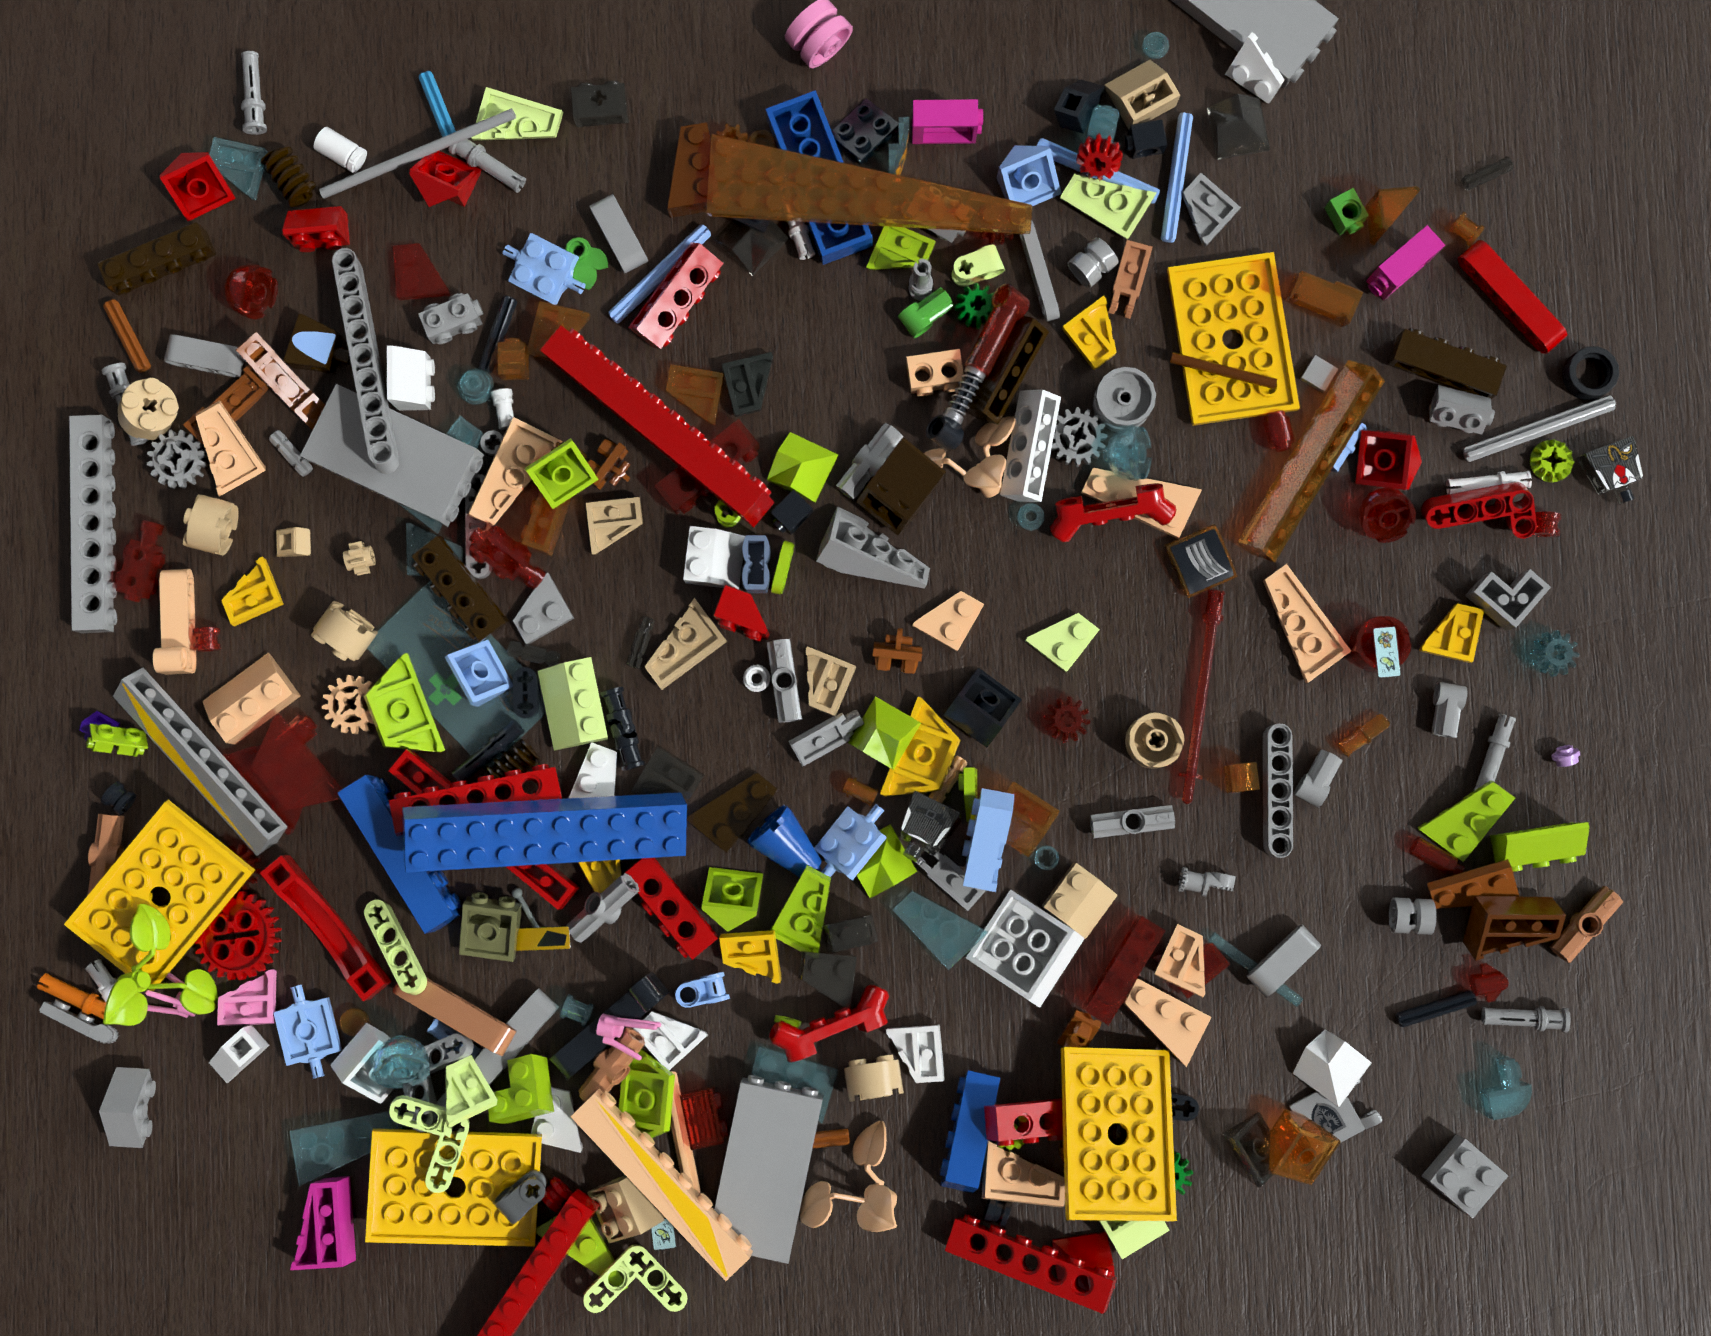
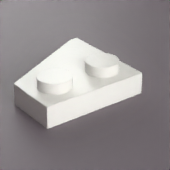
M551 1087L554 1112L536 1116L531 1134H542V1144L581 1153L583 1145L580 1141L578 1124L570 1117L574 1114L571 1091Z

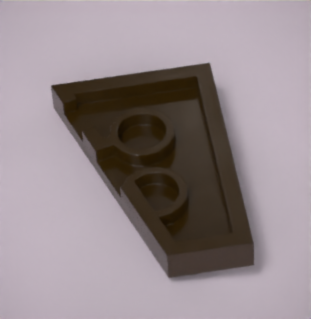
M757 772L689 815L687 821L728 853L776 794L778 789Z

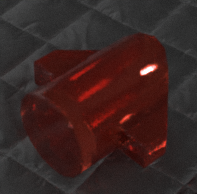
M1487 963L1479 964L1481 973L1469 976L1470 987L1475 996L1485 995L1486 1002H1493L1508 987L1509 981L1500 971Z

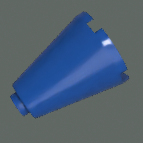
M787 805L780 806L764 819L766 822L761 828L757 827L747 840L752 848L799 878L806 865L818 871L822 869L820 867L821 858L792 810Z

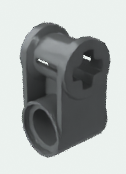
M537 1170L527 1172L512 1186L501 1192L493 1204L511 1224L518 1222L533 1206L543 1199L547 1183L546 1177ZM530 1184L531 1186H535L537 1184L538 1189L534 1187L529 1189L528 1185Z

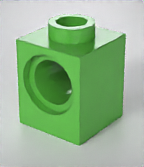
M1354 188L1331 199L1324 208L1339 235L1347 231L1349 234L1357 232L1364 227L1363 222L1369 216ZM1347 209L1351 211L1353 218H1346L1342 210Z

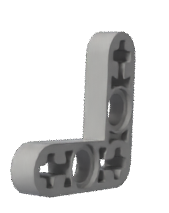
M452 1034L403 1056L399 1063V1073L405 1096L415 1098V1090L421 1085L424 1088V1096L421 1100L437 1105L430 1074L470 1056L474 1048L473 1041L463 1034ZM459 1042L463 1043L459 1051H449V1049L458 1047ZM438 1049L441 1053V1059L437 1064H433L431 1056ZM413 1062H416V1066L413 1068V1071H410V1067L413 1066ZM417 1106L415 1108V1112L409 1111V1113L414 1114L412 1120L415 1121L417 1120V1114L419 1111V1107ZM430 1110L425 1111L421 1116L423 1121L426 1115H429V1119L426 1121L427 1125L434 1124L438 1120L437 1114Z

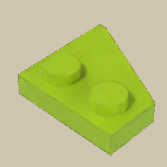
M886 220L866 268L869 270L914 268L915 262L918 264L919 259L929 260L936 241Z

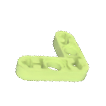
M398 1096L393 1099L390 1105L389 1114L393 1121L439 1135L426 1173L425 1183L426 1187L434 1193L444 1192L451 1183L469 1131V1119L461 1122V1126L464 1129H458L454 1140L450 1138L452 1127L448 1128L446 1125V1107L410 1096ZM402 1103L407 1104V1110L415 1112L416 1106L421 1108L415 1121L412 1120L413 1113L405 1112L403 1116L398 1115V1109L395 1106L400 1107ZM428 1110L434 1111L438 1116V1120L431 1125L425 1124L421 1118L422 1114ZM445 1145H450L455 1149L456 1154L451 1159H444L440 1156L439 1150ZM440 1165L445 1166L443 1179L446 1181H440L439 1185L434 1184V1179L431 1176L437 1175Z
M635 1244L629 1246L586 1289L583 1294V1304L590 1312L598 1313L603 1311L636 1277L670 1311L676 1312L684 1308L687 1303V1293L644 1247ZM633 1251L636 1254L640 1251L643 1253L641 1259L646 1265L650 1260L653 1262L652 1265L644 1270L642 1275L638 1273L643 1270L638 1263L635 1262L632 1265L629 1263L632 1259L630 1253ZM616 1270L622 1272L624 1276L622 1284L612 1286L608 1283V1276L611 1272ZM653 1270H659L663 1274V1280L657 1286L650 1285L647 1280L648 1274ZM669 1280L672 1284L667 1287L673 1293L681 1292L679 1295L681 1301L678 1304L674 1302L668 1304L670 1298L664 1291L661 1295L657 1293L665 1288ZM603 1281L607 1289L613 1293L608 1296L605 1292L600 1297L602 1303L599 1306L595 1303L592 1306L589 1305L591 1301L589 1295L592 1292L595 1295L599 1294L603 1290L599 1284Z

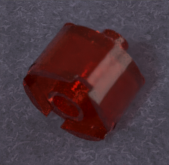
M1378 616L1358 625L1353 631L1349 642L1350 655L1355 663L1366 671L1378 673L1374 629L1395 627L1399 666L1404 663L1410 654L1411 643L1408 629L1401 621L1391 616Z

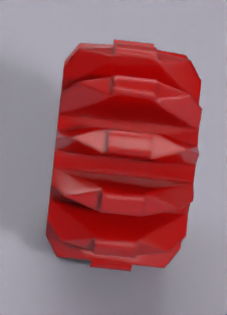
M1100 133L1096 135V139L1088 136L1085 143L1080 144L1079 154H1077L1076 158L1077 164L1080 165V173L1088 172L1089 179L1097 176L1099 182L1103 179V175L1110 179L1114 172H1118L1121 166L1120 161H1122L1123 153L1119 150V142L1111 143V136L1103 139Z

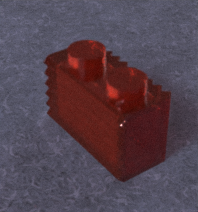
M714 1086L681 1093L679 1096L690 1149L695 1150L723 1144L725 1141L724 1136L728 1135L726 1120L720 1119L719 1109L723 1108L720 1092H715Z

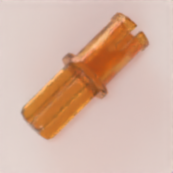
M1379 714L1362 727L1357 726L1355 732L1338 742V746L1344 755L1349 757L1366 743L1370 745L1372 743L1371 740L1389 728L1390 723L1383 714Z

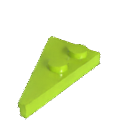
M557 1215L537 1226L536 1234L543 1238ZM590 1219L567 1255L600 1276L615 1260L593 1220ZM617 1270L611 1272L608 1276V1282L613 1286H619L624 1280L622 1272Z

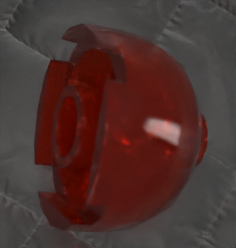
M245 264L236 267L231 271L224 285V296L227 304L234 312L241 316L254 320L263 318L267 315L263 312L267 306L269 308L274 306L278 294V282L276 278L272 277L271 273L273 272L268 268L255 264Z
M1389 487L1378 488L1370 492L1363 499L1359 508V521L1365 534L1370 539H1377L1380 543L1394 542L1408 533L1407 529L1411 523L1414 525L1416 510L1410 499L1400 490Z

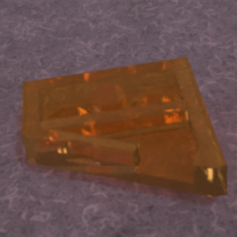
M539 301L526 353L531 356L548 359L540 349L560 325L568 331L573 328L579 332L590 320V313Z
M671 364L666 392L708 423L715 425L724 373Z

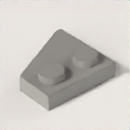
M1202 173L1182 193L1183 200L1204 247L1214 239L1241 208Z
M546 573L513 622L525 643L529 645L573 620L574 617L550 574Z

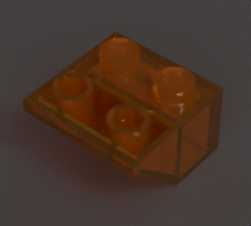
M1013 781L1005 791V793L1015 794L1006 844L1029 858L1060 811Z

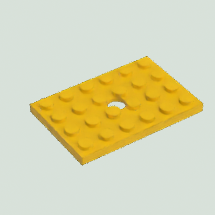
M1274 252L1168 267L1167 275L1180 354L1277 379L1275 389L1182 366L1192 426L1299 410L1300 406ZM1235 330L1242 335L1243 342L1239 348L1229 349L1223 344L1222 336L1226 331Z
M167 800L64 925L126 974L132 972L131 967L137 965L149 953V951L142 952L138 950L130 939V924L136 913L137 905L146 904L157 909L169 924L170 942L166 949L156 950L155 955L140 969L149 974L150 984H161L254 873L255 869L174 803ZM164 887L167 889L171 896L170 903L163 906L154 904L151 893L153 888Z
M1061 1048L1066 1220L1177 1221L1169 1050ZM1114 1123L1120 1124L1127 1132L1126 1141L1121 1145L1113 1144L1108 1138V1129Z
M372 1130L365 1242L535 1247L538 1203L518 1222L511 1224L493 1202L501 1192L512 1186L527 1172L532 1170L540 1171L542 1134L468 1132L453 1177L461 1178L466 1188L460 1196L450 1197L445 1191L441 1193L430 1191L425 1183L426 1173L439 1135L417 1130ZM452 1131L450 1138L455 1140L457 1131ZM445 1145L439 1150L442 1158L451 1159L455 1156L456 1151L452 1146ZM440 1165L437 1175L431 1176L434 1179V1184L439 1185L440 1181H446L443 1179L445 1166ZM530 1184L528 1185L529 1189L533 1187L538 1189L537 1184L535 1186H531Z

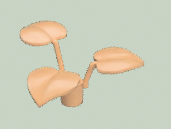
M1014 416L1002 417L998 425L989 422L978 431L975 442L978 446L984 445L983 450L986 458L967 472L949 458H944L946 455L944 449H932L924 454L941 468H943V464L950 465L964 476L966 485L979 488L984 497H993L1001 491L1006 459L1002 455L990 456L989 449L990 446L1002 444L1009 437L1016 419Z
M877 1121L863 1130L853 1146L854 1162L859 1166L864 1165L865 1171L875 1181V1184L869 1185L866 1188L864 1198L831 1193V1186L828 1182H817L807 1190L800 1206L801 1223L811 1228L823 1225L831 1215L833 1208L832 1199L837 1198L862 1203L857 1211V1222L864 1230L881 1232L897 1227L894 1217L897 1195L887 1186H884V1181L879 1179L871 1170V1166L880 1164L886 1151L887 1138L884 1121Z

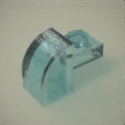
M1508 1056L1496 1058L1501 1085L1480 1089L1485 1117L1492 1120L1508 1118L1521 1113L1531 1099V1084L1523 1081L1519 1082V1079L1522 1078L1520 1065L1518 1062H1515L1514 1058Z

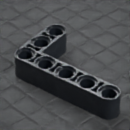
M652 971L631 987L604 1014L620 1018L639 1019L670 992ZM600 1016L549 1059L566 1080L571 1078L608 1046V1044L602 1043L603 1037L596 1033Z

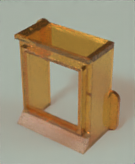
M1300 271L1295 274L1284 300L1292 299L1291 303L1333 320L1339 319L1341 326L1344 327L1350 324L1363 292L1337 281L1331 283Z

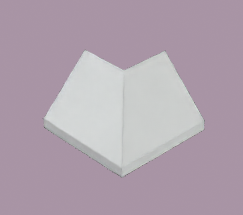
M1325 1029L1305 1047L1293 1074L1337 1107H1340L1371 1065V1062L1344 1040Z

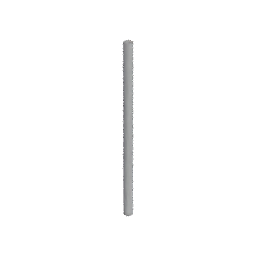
M512 108L320 188V194L323 199L514 120L516 119V114Z

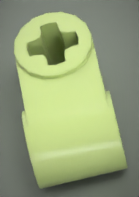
M993 244L957 258L952 271L954 283L965 287L1002 274L1005 268L996 246Z

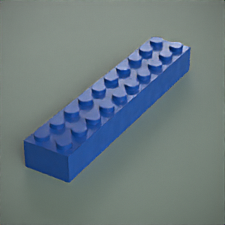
M681 793L402 807L405 872L686 856L687 803Z

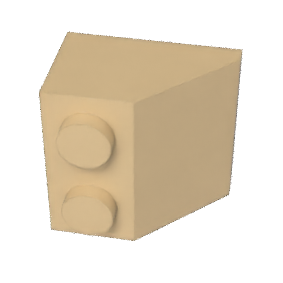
M1072 863L1041 907L1086 939L1115 900L1117 894L1079 864Z

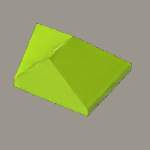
M790 432L776 453L767 481L790 492L794 490L801 497L816 503L838 458V454Z
M875 696L862 718L864 725L856 728L848 743L894 770L921 722Z
M891 824L879 830L887 838L857 874L869 898L893 887L917 872L912 861L905 857L907 853Z
M709 867L702 910L727 932L757 916L763 873Z

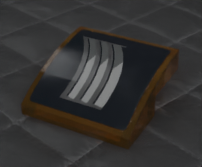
M1215 524L1165 545L1172 567L1177 572L1185 596L1188 598L1238 577Z

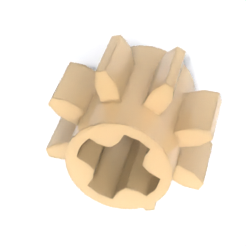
M362 541L349 543L350 550L343 552L346 569L348 571L354 570V574H357V576L370 573L369 566L376 565L372 547H365Z

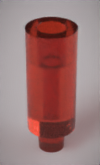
M1419 836L1410 847L1409 854L1447 875L1451 874V872L1460 874L1465 869L1464 866L1457 863V857Z

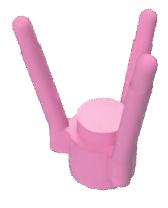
M171 973L166 976L173 983H184ZM150 990L145 992L147 996L172 1003L173 1007H175L148 1005L147 1011L175 1014L185 1018L196 1015L187 1011L180 1003V991L176 998Z
M603 1013L599 1018L596 1030L597 1035L603 1037L602 1043L612 1045L636 1060H641V1055L617 1042L614 1038L621 1037L624 1026L656 1030L657 1027H661V1023L620 1018Z

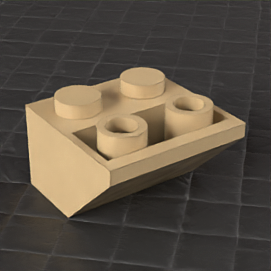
M1151 60L1104 85L1128 129L1133 124L1148 122L1174 108L1180 98V94L1168 73Z
M626 1175L587 1192L589 1197L600 1204L596 1214L608 1243L640 1235L665 1221L662 1213Z

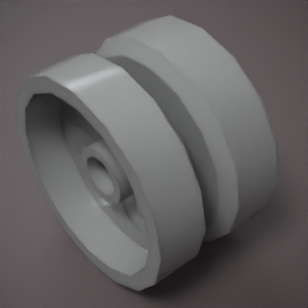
M1121 367L1113 369L1103 377L1094 393L1092 406L1095 416L1098 415V421L1101 424H1105V427L1111 431L1121 433L1133 431L1146 421L1154 408L1156 399L1155 388L1149 377L1136 368ZM1121 399H1122V400H1126V399H1127L1129 402H1126V403H1125V402H1122Z

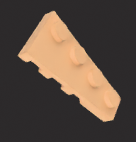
M513 417L467 515L491 527L494 526L519 493L531 481V477L525 468L558 447L562 441Z
M1093 468L1081 494L1103 503L1137 497L1135 486L1152 483L1162 484L1165 498L1174 503L1177 509L1171 522L1162 526L1146 514L1135 515L1134 519L1178 539L1202 490Z
M1287 564L1263 580L1305 683L1313 680L1351 652L1350 648Z

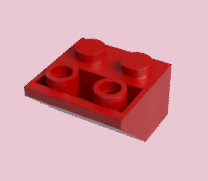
M342 206L287 212L282 229L283 235L297 250L313 252L315 248L326 247L329 250H338L343 245H350L348 214Z
M725 585L714 614L720 628L734 633L737 628L744 631L745 637L758 642L761 641V638L768 640L770 634L752 595Z

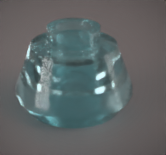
M479 368L469 369L459 378L457 386L459 395L469 404H482L490 399V392L494 391V381L490 374Z

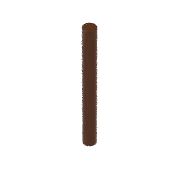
M1173 352L1170 357L1169 363L1271 389L1276 387V378Z

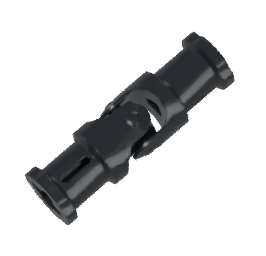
M617 687L601 692L600 695L605 699L608 710L607 720L611 727L615 747L619 750L623 762L622 771H628L646 764L644 760H641L637 746L639 739L632 721L630 709L626 707L622 694L624 688Z

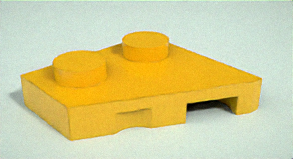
M263 556L258 558L256 561L258 564L247 576L244 574L237 582L236 587L230 590L221 600L230 624L234 627L284 605L267 560Z

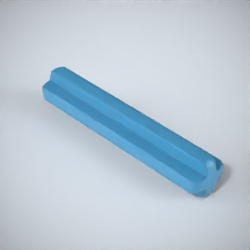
M426 71L421 73L419 80L442 137L456 132L432 72Z

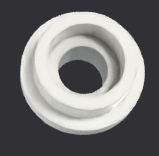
M753 665L744 672L743 681L749 690L761 692L768 687L770 674L765 667ZM754 674L762 676L760 683L755 684L752 682Z

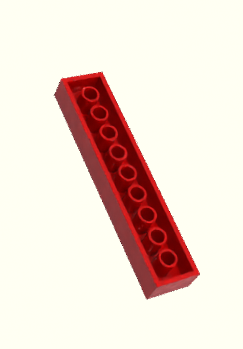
M560 325L540 349L555 366L753 528L775 503L769 496L772 492L762 481L755 476L750 479L751 475L734 459L729 462L731 459L715 443L712 442L709 446L710 442L698 429L686 423L684 418L673 409L670 411L661 399L653 393L650 394L640 382L632 376L629 377L618 364L606 358L593 344L590 345L573 328L568 331Z

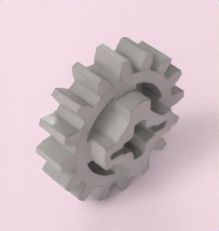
M1076 407L1074 414H1071L1067 409L1064 412L1065 418L1060 415L1057 416L1056 422L1058 425L1055 427L1054 444H1052L1051 451L1058 450L1056 459L1065 457V465H1068L1071 460L1075 461L1076 467L1080 466L1081 460H1084L1085 464L1089 465L1091 463L1090 457L1098 459L1100 454L1097 450L1105 449L1106 445L1100 442L1107 439V434L1101 433L1105 428V424L1098 425L1096 422L1099 416L1096 415L1091 418L1089 416V409L1084 414H1081L1080 408ZM1075 420L1079 421L1078 424H1075L1073 426H1064L1068 422ZM1088 425L1093 429L1095 436L1090 434L1087 428ZM1081 427V439L1079 440V442H1077L1076 446L1073 447V444L1075 442L1073 435H1075ZM1060 437L1065 440L1068 447L1067 450L1063 447ZM1083 448L1089 450L1083 454H1076L1078 450Z
M169 430V437L162 434L159 435L161 442L158 444L152 441L151 444L155 450L147 452V455L153 457L152 461L147 462V466L155 468L150 474L155 478L159 477V483L163 485L168 483V486L173 489L176 488L177 483L179 487L185 489L187 481L195 485L196 480L194 477L196 475L204 476L200 471L201 467H208V464L202 461V458L208 456L207 452L200 451L204 445L200 441L196 442L197 438L192 434L187 436V432L184 430H180L178 435L175 431ZM181 443L188 444L192 450H184V446ZM164 468L171 469V473H173L174 476L168 475L164 471Z

